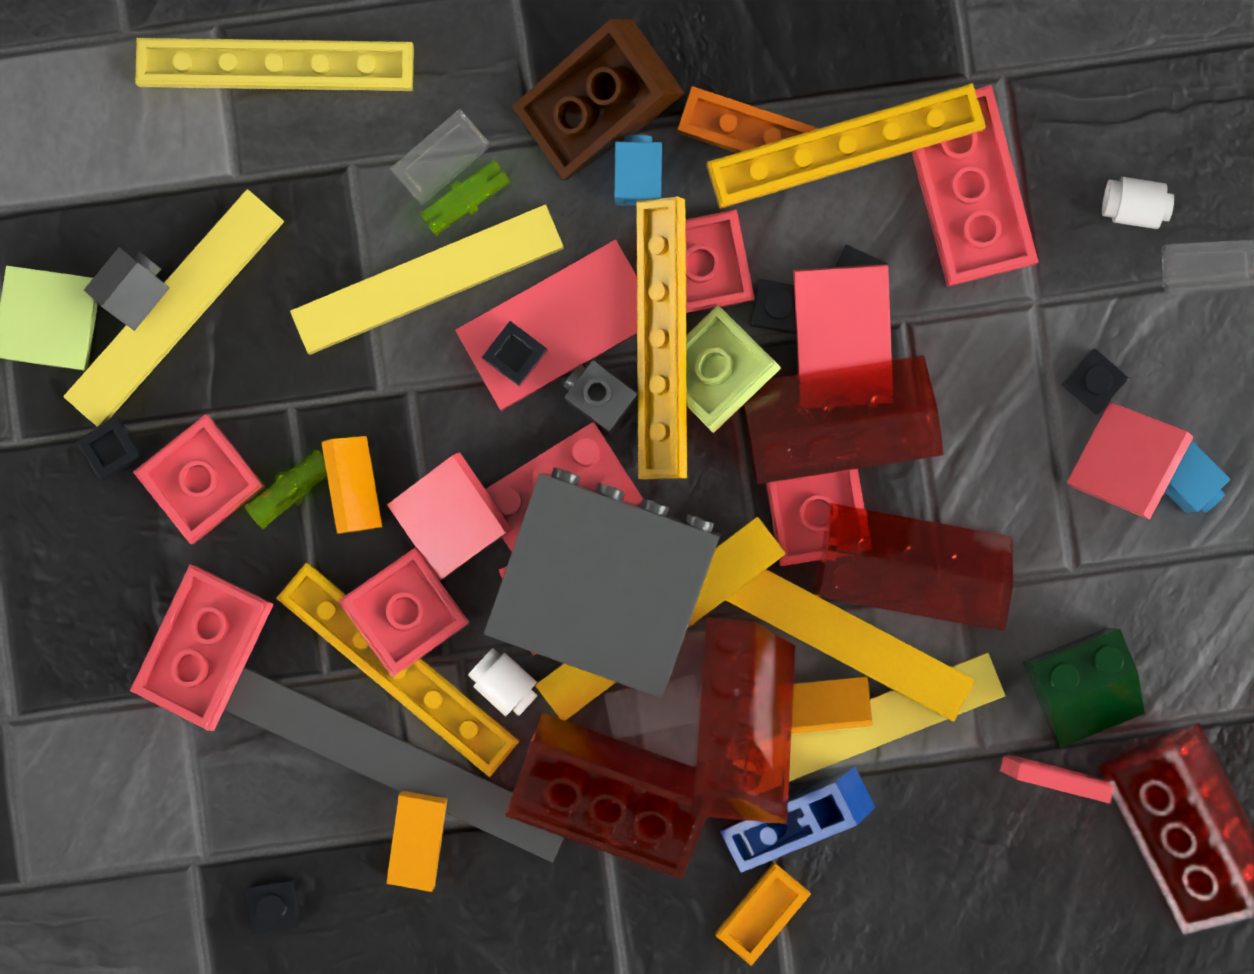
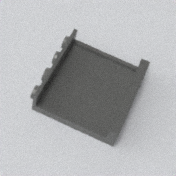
M557 467L553 468L552 474L539 473L483 635L663 699L721 534L713 532L714 523L703 518L687 514L684 522L667 516L670 507L645 498H643L640 506L623 500L625 491L598 483L596 490L579 485L581 476Z

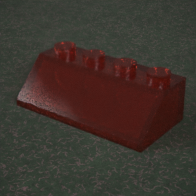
M924 355L771 378L743 404L752 472L757 484L944 455L938 407Z
M830 503L821 548L822 553L813 591L814 595L826 599L1005 631L1014 585L1012 536Z
M709 617L706 619L702 643L690 815L786 824L795 645L753 621Z
M542 713L505 816L682 880L712 807L718 775Z
M1199 722L1162 734L1099 767L1105 781L1111 783L1114 787L1112 795L1183 934L1254 917V829Z

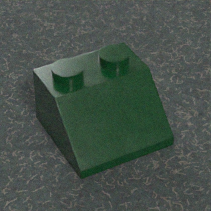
M1105 628L1023 661L1057 748H1062L1145 714L1139 674L1121 629Z

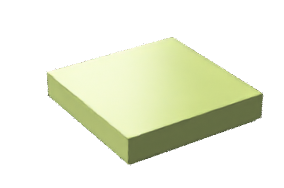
M6 266L0 302V359L86 371L89 365L98 303L84 289L93 278Z
M719 305L686 335L687 407L713 433L781 369Z

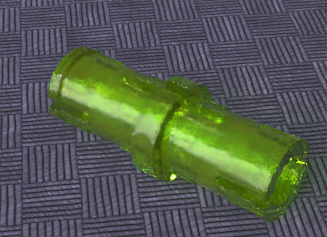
M492 159L489 164L464 182L460 183L459 180L451 185L453 190L419 212L426 224L441 213L443 214L428 225L435 236H438L441 231L469 212L473 215L479 210L477 205L511 183L504 171L487 182L488 179L501 171V167L495 159Z
M315 448L311 454L285 474L281 471L275 476L276 482L251 503L244 506L252 519L262 529H265L269 523L294 503L300 505L306 500L304 495L327 477L323 453L318 448Z

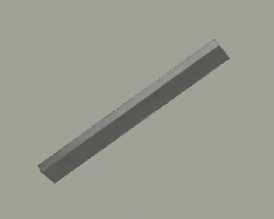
M244 666L224 709L231 714L399 792L403 790L448 798L447 814L552 863L573 820L569 816Z

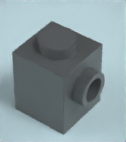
M118 247L84 291L101 307L135 331L170 287L156 276L161 268L139 251L133 258Z
M593 360L587 368L579 364L563 385L569 390L564 397L565 401L592 422L594 421L596 425L608 434L611 433L637 399L636 392Z

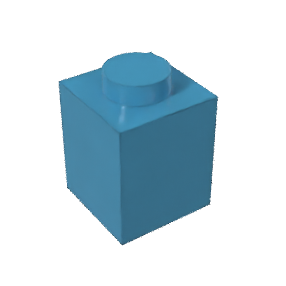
M648 135L625 136V142H615V205L636 206V201L661 198L662 142H652V137Z
M1192 440L1165 493L1185 513H1195L1200 509L1206 513L1225 496L1221 489L1231 479Z

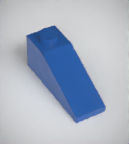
M852 766L819 780L723 828L720 832L742 873L857 826L876 807L856 767Z

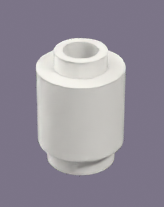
M1121 177L1119 181L1109 179L1103 197L1102 216L1111 217L1113 223L1158 229L1162 221H1169L1171 218L1174 194L1167 193L1166 183Z
M494 648L468 674L476 683L473 687L505 717L511 710L520 716L538 696L531 690L537 681L505 652L500 655Z

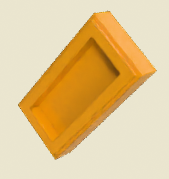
M367 436L330 439L321 442L337 534L382 527Z
M868 676L775 686L779 735L873 726Z
M401 791L398 797L386 884L429 892L433 891L436 883L448 798Z
M773 862L715 932V936L752 966L811 893L778 864Z

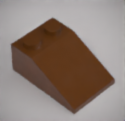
M609 19L512 105V108L561 178L568 180L613 149L615 142H623L625 136L633 135L648 125L685 93L632 19Z

